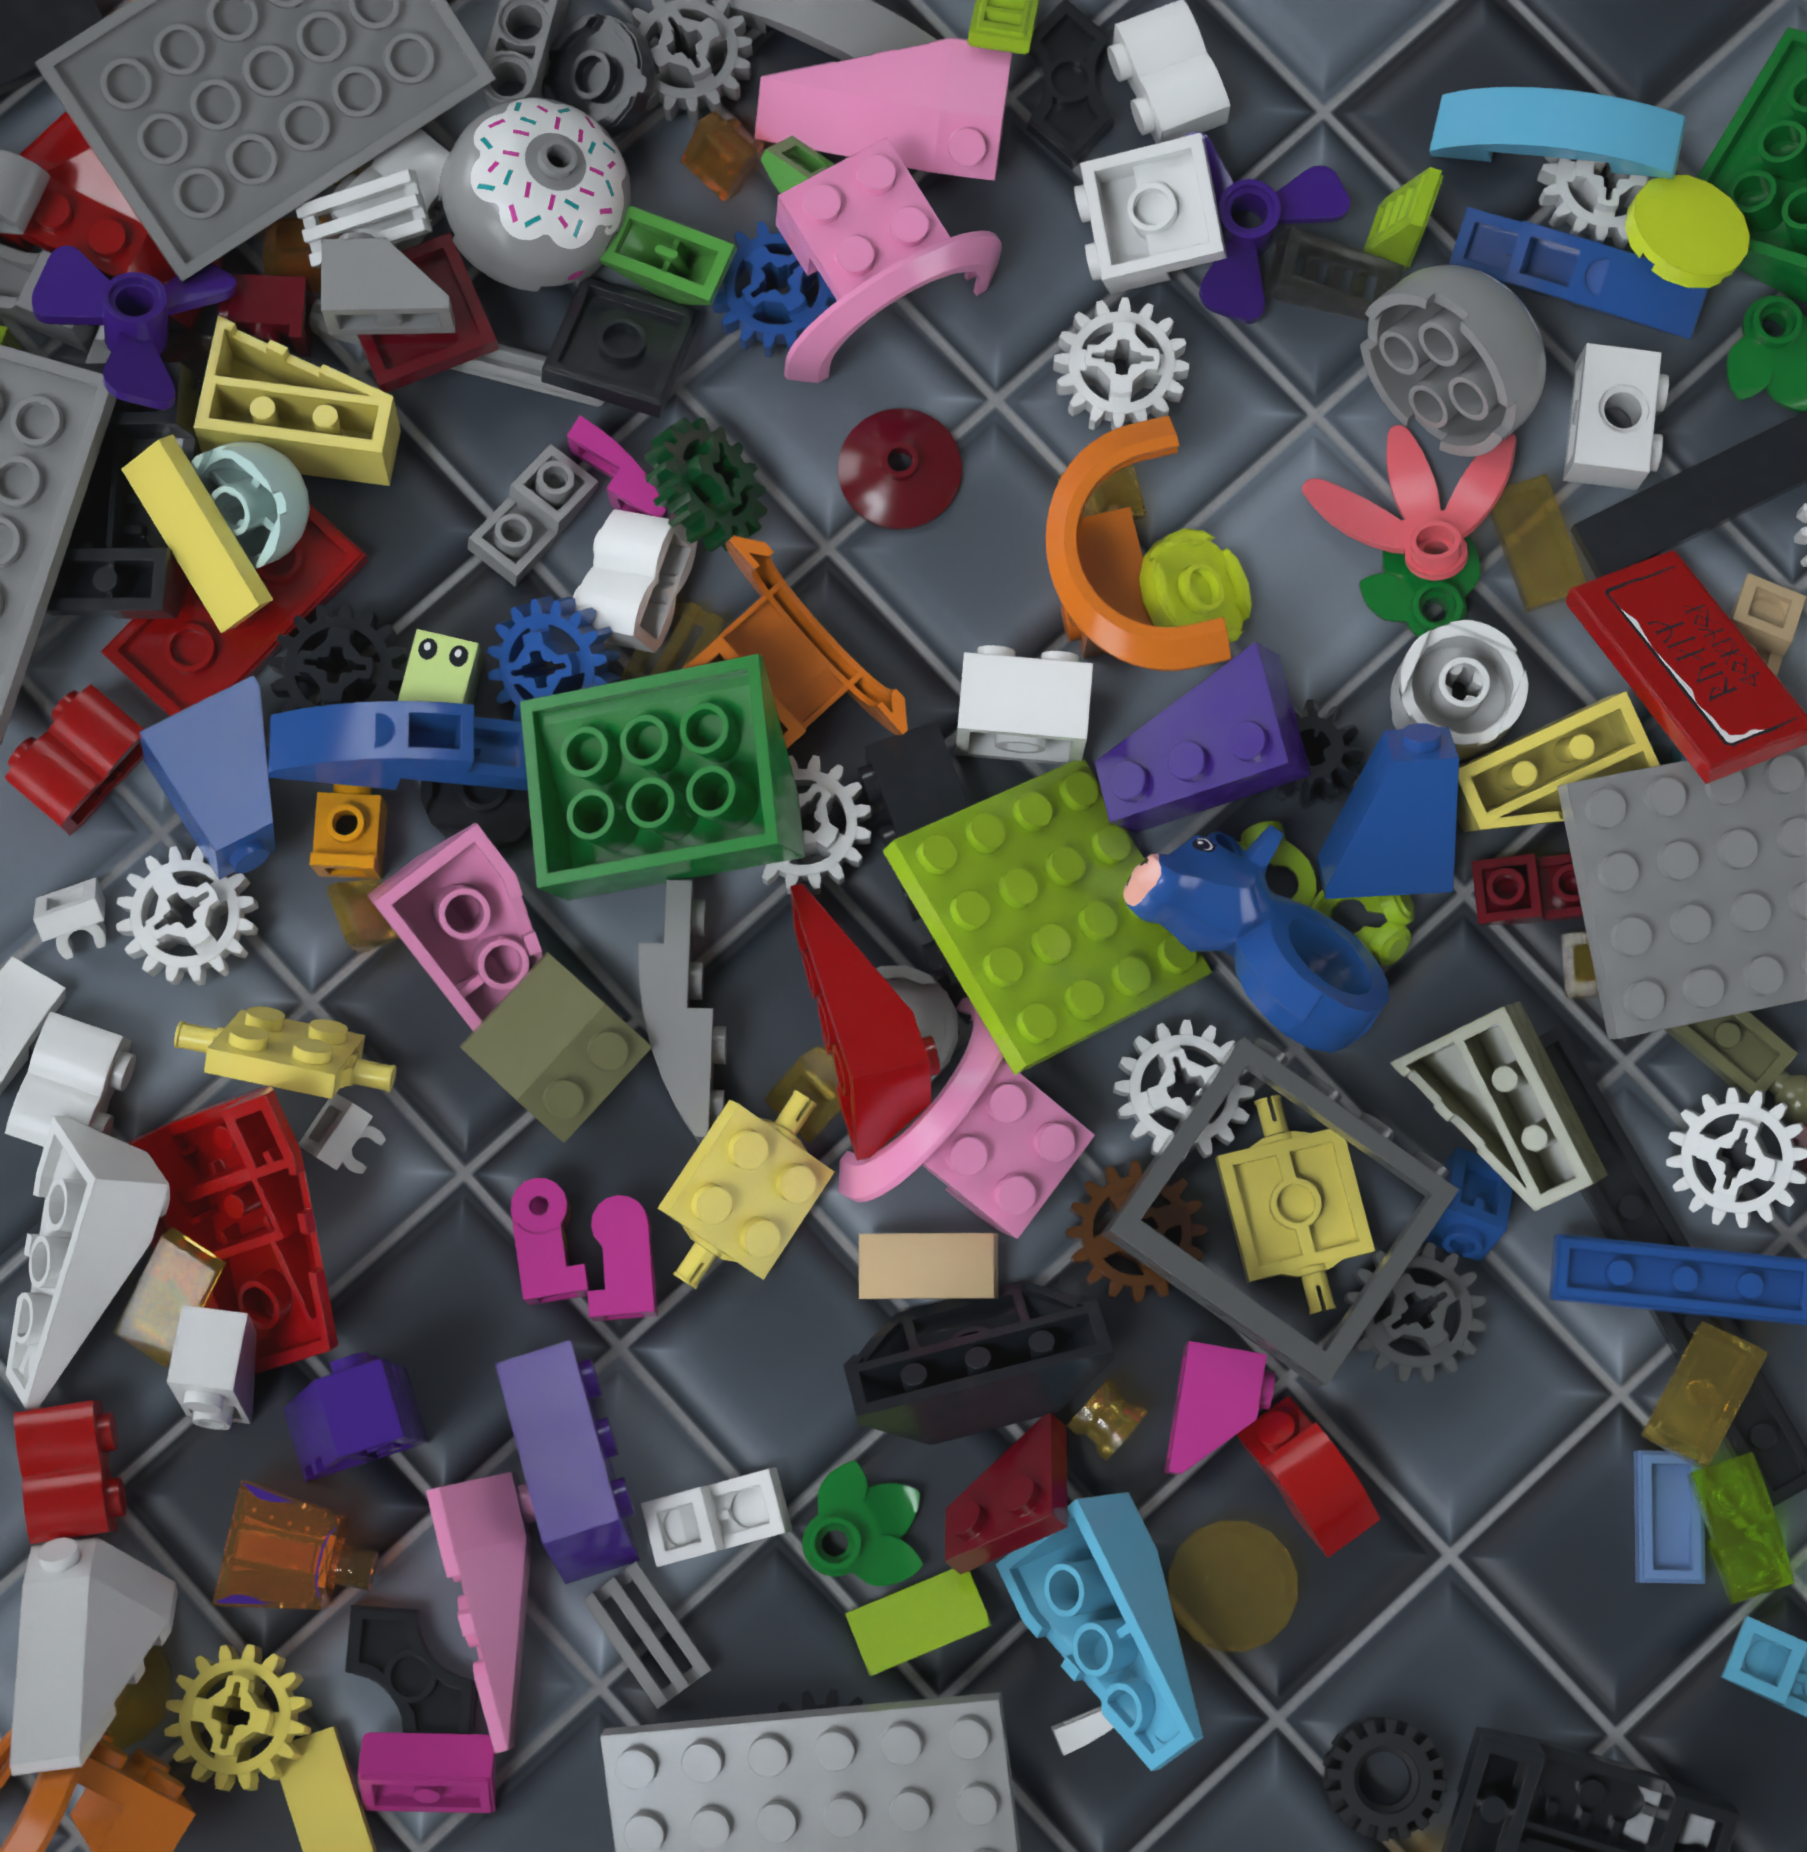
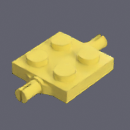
M256 1006L250 1007L247 1010L241 1009L226 1027L219 1026L217 1029L180 1021L174 1037L175 1048L206 1053L204 1073L333 1099L339 1089L346 1086L352 1087L353 1084L385 1090L390 1093L396 1076V1065H387L362 1059L365 1035L348 1032L346 1025L333 1020L318 1019L310 1023L285 1019V1014L282 1011L270 1007Z
M794 1090L793 1095L775 1122L758 1118L740 1104L732 1100L728 1101L658 1207L660 1211L680 1223L689 1238L695 1242L673 1275L694 1289H697V1285L715 1258L718 1257L722 1260L737 1262L763 1280L765 1279L834 1174L832 1169L810 1155L801 1140L796 1137L814 1108L818 1106L814 1101Z
M1273 1095L1268 1100L1265 1097L1254 1101L1264 1138L1250 1148L1219 1155L1215 1160L1247 1283L1276 1276L1301 1277L1309 1307V1315L1322 1311L1320 1300L1323 1312L1336 1308L1326 1271L1342 1260L1373 1253L1375 1248L1346 1140L1331 1129L1314 1133L1289 1132L1281 1101L1282 1097L1281 1095Z

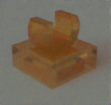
M715 110L699 120L680 162L725 202L740 192L750 169L755 165L764 147V143L757 140L751 144L738 132L742 123L737 118L725 120Z

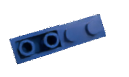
M1471 207L1466 209L1449 265L1466 266L1482 271L1507 286L1569 303L1574 307L1688 340H1692L1709 289L1686 288L1662 279L1651 271L1655 264L1646 257L1641 256L1639 259L1636 254L1527 221L1520 222Z
M426 701L357 702L302 708L272 714L270 718L268 778L393 790L397 789L400 779L528 790L522 722L474 717L473 704Z

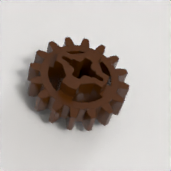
M1132 1161L1130 1163L1127 1177L1120 1178L1112 1165L1105 1168L1104 1178L1106 1185L1103 1188L1088 1180L1082 1188L1091 1200L1090 1203L1087 1205L1073 1202L1069 1210L1075 1217L1082 1219L1081 1226H1074L1065 1231L1067 1239L1081 1241L1082 1248L1071 1256L1072 1264H1082L1088 1261L1093 1268L1085 1282L1091 1286L1103 1277L1110 1282L1107 1298L1112 1300L1120 1293L1122 1287L1130 1288L1134 1304L1143 1301L1146 1287L1152 1286L1160 1299L1169 1295L1167 1281L1101 1235L1102 1233L1093 1237V1224L1098 1209L1107 1199L1113 1216L1118 1211L1142 1176L1139 1161ZM1182 1178L1171 1187L1165 1184L1158 1194V1197L1168 1205L1158 1209L1150 1206L1141 1221L1144 1223L1148 1222L1162 1236L1179 1227L1178 1247L1200 1262L1204 1253L1192 1246L1191 1242L1192 1239L1205 1236L1208 1230L1207 1226L1192 1223L1190 1216L1194 1215L1202 1207V1203L1200 1200L1184 1203L1180 1195L1185 1190L1188 1182ZM1116 1255L1132 1261L1141 1275L1122 1273L1111 1267L1105 1260Z

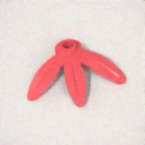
M1394 425L1388 431L1386 464L1390 489L1403 520H1400L1368 499L1323 479L1313 478L1307 480L1302 485V492L1316 511L1345 535L1376 549L1404 554L1408 569L1422 579L1433 581L1448 579L1459 573L1467 563L1468 546L1464 538L1484 521L1506 487L1513 467L1517 438L1512 433L1492 451L1476 456L1462 475L1443 511L1440 508L1437 486L1428 461L1411 432L1402 425Z

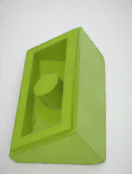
M954 1569L845 1613L869 1676L992 1625L970 1571L959 1574Z

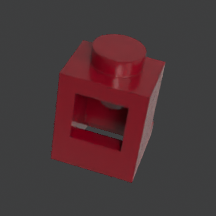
M231 274L236 279V293L230 299L219 302L218 316L234 322L237 330L263 342L269 343L270 340H273L281 345L293 344L299 357H311L313 332L309 327V316L316 298L307 278Z

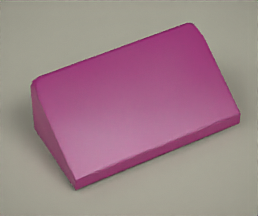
M369 1732L362 1737L357 1775L363 1810L492 1813L496 1811V1754L494 1753L490 1735Z

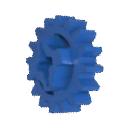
M764 221L757 222V237L752 240L740 231L734 234L737 251L712 308L714 313H726L721 320L722 330L726 335L738 329L742 330L740 335L741 348L748 350L758 340L763 342L765 357L771 358L775 352L776 344H785L789 352L802 332L837 300L819 271L807 276L780 231L770 234ZM745 269L748 272L751 283L742 290V296L737 299V282ZM817 279L819 292L816 301L810 309L804 293L812 288V282ZM774 283L776 287L781 289L788 285V293L781 295L776 289L767 292L766 286ZM767 321V322H775V323H782V324H777V325H776V324H768V323H764V322Z
M552 596L532 599L531 604L527 603L510 609L513 620L497 623L495 627L499 636L504 639L503 643L489 646L487 650L488 654L499 659L500 667L488 672V679L503 682L505 689L499 693L496 700L499 704L509 701L515 703L516 708L512 716L513 721H521L520 701L621 681L618 675L609 671V663L621 658L620 651L606 650L604 641L612 634L610 626L596 630L592 626L596 610L591 607L576 611L575 598L573 597L554 601ZM553 661V664L565 663L566 667L555 670V667L544 668L542 664Z

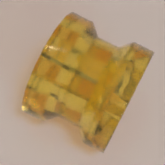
M1108 1377L1066 1427L1076 1435H1087L1095 1442L1096 1453L1107 1461L1142 1421L1148 1411L1139 1403L1129 1404L1119 1395L1118 1385Z

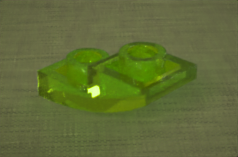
M1753 1452L1691 1472L1687 1478L1711 1537L1707 1545L1730 1604L1733 1605L1793 1585L1795 1581L1784 1540Z

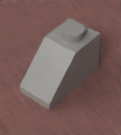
M349 232L342 234L338 239H322L321 312L329 335L455 333V318L449 295L386 238H375L373 235L363 232Z

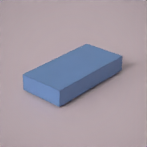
M1633 1451L1635 1583L1705 1584L1703 1452Z

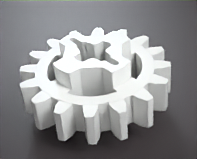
M1545 157L1549 163L1542 165L1537 181L1549 185L1541 193L1539 198L1540 205H1555L1557 208L1549 222L1551 226L1556 227L1567 222L1572 226L1569 233L1571 235L1581 237L1584 233L1591 236V241L1601 244L1606 237H1611L1617 249H1624L1629 241L1625 230L1626 215L1615 217V212L1622 207L1628 208L1645 184L1658 177L1612 173L1607 162L1576 160L1575 162L1572 161L1573 159ZM1605 165L1607 167L1606 178H1609L1608 185L1612 189L1608 199H1606L1607 187H1604V177L1600 176Z
M1122 297L1118 311L1110 312L1103 300L1096 302L1094 319L1090 320L1081 312L1074 315L1073 327L1077 334L1067 331L1061 332L1058 346L1066 353L1054 355L1053 371L1066 375L1057 380L1056 392L1057 395L1073 393L1074 396L1069 403L1068 413L1074 416L1087 410L1090 413L1089 429L1094 431L1101 424L1102 420L1111 421V429L1114 430L1122 427L1124 422L1132 421V423L1146 421L1147 415L1150 413L1155 418L1168 416L1169 407L1164 399L1171 402H1180L1184 387L1177 381L1187 379L1189 363L1176 359L1184 354L1186 341L1184 338L1169 340L1168 337L1172 332L1174 324L1170 317L1160 321L1158 324L1151 320L1154 305L1147 303L1140 313L1137 314L1131 312L1129 298ZM1111 332V335L1101 344H1089L1098 336ZM1135 334L1143 337L1154 348H1147ZM1114 359L1126 360L1128 374H1116ZM1154 384H1158L1147 396L1131 402V398L1142 388L1153 389ZM1087 385H1094L1107 400L1097 396Z
M789 756L796 786H811L808 792L798 794L801 820L806 818L808 813L812 814L816 809L814 814L816 832L813 834L808 830L803 831L805 856L820 854L826 859L808 865L795 864L798 859L766 864L762 880L764 884L769 886L778 876L786 878L787 894H791L790 886L798 885L799 881H808L813 894H820L821 878L829 875L835 883L841 885L845 882L841 866L847 863L851 866L860 867L863 863L862 856L854 848V845L870 844L871 831L857 826V823L871 818L870 805H854L853 802L862 794V786L859 782H855L843 787L841 782L844 776V767L841 765H836L828 774L821 772L819 756H812L807 769H798L794 757ZM835 800L840 804L845 814V835L839 833V829L829 822L828 814L832 810Z
M177 846L170 847L169 863L162 865L151 855L145 858L150 874L142 878L130 873L126 879L136 889L133 897H118L116 903L130 913V918L116 924L117 931L124 936H135V939L124 949L126 953L133 959L141 958L148 954L142 969L154 977L165 966L166 980L175 986H179L185 972H189L192 980L198 986L205 985L206 969L213 967L224 977L230 974L225 958L233 954L245 959L249 953L239 943L241 935H257L258 928L252 922L245 919V914L259 908L258 902L251 896L239 895L249 886L250 882L242 873L219 880L198 846L192 853L191 860H186L182 851ZM198 876L213 882L209 884L206 881L196 888L182 885L178 878ZM157 893L159 897L155 914L147 920L150 903ZM187 904L195 909L193 916L196 920V923L189 928L180 923L182 915L179 912ZM228 912L226 928L220 939H218L216 934L220 917ZM180 944L194 948L197 955L180 957L167 954L162 950L165 948L170 950Z
M1183 1020L1178 1035L1171 1036L1169 1029L1164 1023L1158 1024L1155 1028L1156 1042L1151 1044L1145 1038L1138 1036L1134 1040L1133 1046L1140 1056L1139 1059L1122 1057L1118 1065L1123 1072L1130 1075V1079L1115 1082L1113 1086V1093L1127 1096L1129 1103L1119 1108L1116 1114L1118 1119L1134 1117L1138 1124L1130 1135L1133 1141L1141 1139L1146 1134L1154 1138L1151 1146V1154L1156 1156L1170 1136L1172 1130L1161 1126L1152 1117L1164 1114L1180 1121L1190 1105L1186 1106L1182 1097L1171 1099L1168 1094L1176 1082L1174 1073L1176 1072L1177 1076H1181L1182 1081L1186 1085L1197 1084L1199 1090L1191 1099L1192 1104L1230 1047L1235 1043L1232 1040L1221 1047L1214 1044L1216 1027L1212 1025L1199 1037L1193 1035L1190 1020ZM1184 1049L1206 1056L1214 1065L1205 1068L1188 1060ZM1157 1057L1159 1061L1158 1067L1162 1076L1156 1086L1141 1092L1143 1073L1147 1066ZM1245 1069L1239 1078H1242L1249 1071ZM1239 1079L1227 1094L1220 1116L1211 1125L1209 1122L1192 1145L1196 1146L1203 1158L1210 1157L1212 1154V1138L1216 1137L1227 1146L1235 1139L1232 1130L1227 1125L1229 1121L1244 1125L1250 1116L1237 1105L1238 1101L1252 1099L1255 1089L1246 1085H1239Z
M1730 1087L1727 1090L1726 1103L1721 1105L1711 1093L1702 1096L1703 1107L1706 1111L1702 1115L1689 1108L1681 1113L1684 1121L1690 1126L1687 1132H1670L1668 1139L1682 1146L1681 1154L1667 1158L1666 1166L1682 1168L1684 1177L1679 1179L1672 1187L1675 1192L1684 1191L1689 1188L1692 1189L1696 1195L1692 1199L1689 1209L1693 1213L1706 1204L1713 1207V1224L1720 1225L1729 1212L1735 1213L1739 1228H1747L1750 1224L1751 1212L1756 1210L1766 1222L1775 1219V1212L1772 1206L1774 1200L1789 1207L1796 1201L1792 1192L1787 1189L1789 1183L1805 1184L1807 1182V1174L1795 1168L1796 1161L1807 1158V1148L1795 1146L1793 1138L1799 1135L1805 1128L1802 1123H1795L1786 1127L1781 1120L1788 1109V1105L1784 1102L1773 1107L1771 1110L1764 1108L1765 1091L1758 1089L1751 1096L1749 1102H1742L1738 1087ZM1728 1114H1739L1732 1132L1721 1137L1703 1132L1715 1119ZM1763 1123L1776 1135L1781 1146L1782 1158L1768 1152L1760 1136ZM1746 1129H1748L1745 1140L1747 1143L1746 1154L1755 1158V1165L1742 1168L1738 1175L1733 1177L1731 1185H1729L1732 1172L1729 1171L1731 1160L1722 1156L1723 1148L1736 1146L1739 1140L1744 1137ZM1695 1156L1707 1161L1717 1179L1714 1191L1702 1180L1697 1170ZM1759 1178L1775 1182L1765 1194L1750 1200H1738L1744 1184Z

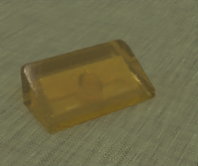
M1700 1322L1640 1436L1697 1468L1708 1467L1764 1363L1768 1352L1708 1323Z

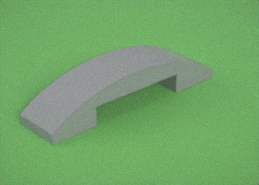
M713 0L711 5L714 6L719 0ZM729 0V17L742 15L746 25L767 34L769 28L772 27L842 61L873 55L876 52L891 49L898 50L928 44L931 41L937 40L908 20L872 0Z

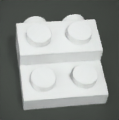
M1201 133L1080 163L1084 184L1074 187L1075 199L1082 223L1091 221L1095 241L1085 245L1087 263L1093 281L1102 279L1110 294L1170 280L1169 272L1227 258L1206 145Z

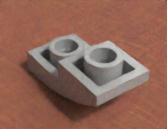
M550 444L510 485L509 497L468 538L467 549L516 587L571 524L597 489L599 481Z

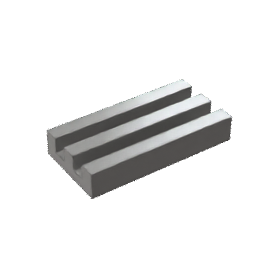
M635 1561L620 1574L610 1579L602 1587L582 1600L657 1709L712 1670L638 1561ZM634 1581L693 1666L684 1674H682L623 1589L630 1582ZM611 1596L671 1681L665 1688L662 1689L603 1605V1602Z

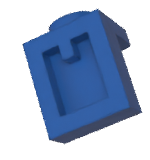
M1456 1146L1446 1160L1445 1168L1449 1171V1174L1445 1180L1457 1187L1459 1191L1427 1236L1425 1242L1434 1243L1435 1246L1445 1249L1450 1254L1454 1252L1459 1257L1481 1261L1507 1230L1513 1189L1480 1155Z

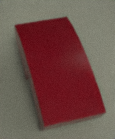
M1571 853L1545 857L1527 854L1471 861L1479 926L1584 919Z

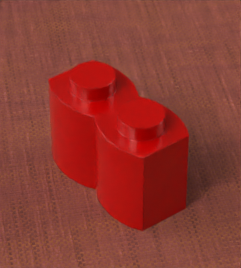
M92 684L80 693L77 690L69 692L58 702L52 711L51 719L54 722L48 731L38 739L34 737L27 738L13 751L8 760V766L11 769L4 777L15 790L69 836L76 832L98 810L111 791L144 759L139 733L144 728Z
M96 1400L14 1412L15 1442L22 1477L24 1515L30 1544L49 1542L58 1538H75L117 1531V1517L126 1516L127 1505L123 1481L121 1477L112 1478L109 1467V1452L118 1450V1431L113 1412L104 1413L101 1401Z

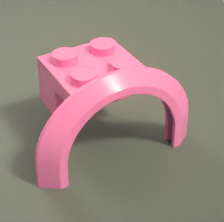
M887 137L778 195L776 214L778 230L807 276L819 271L837 300L802 332L790 348L785 360L784 375L786 379L819 383L829 378L831 361L841 345L870 318L908 293L937 279L965 272L964 278L966 281L976 277L973 292L978 296L987 291L996 271L1002 251V243L998 236L993 232L982 230L950 237Z
M969 997L962 998L955 1009L972 1016L969 1020L973 1023V1030L967 1049L949 1081L929 1107L907 1130L891 1143L878 1150L870 1158L857 1161L855 1153L847 1150L839 1162L838 1192L852 1201L859 1203L867 1202L882 1196L896 1187L922 1165L947 1185L945 1190L991 1228L1018 1239L1095 1135L1022 1074L1018 1073L1014 1076L1007 1062L1003 1060L1002 1053Z

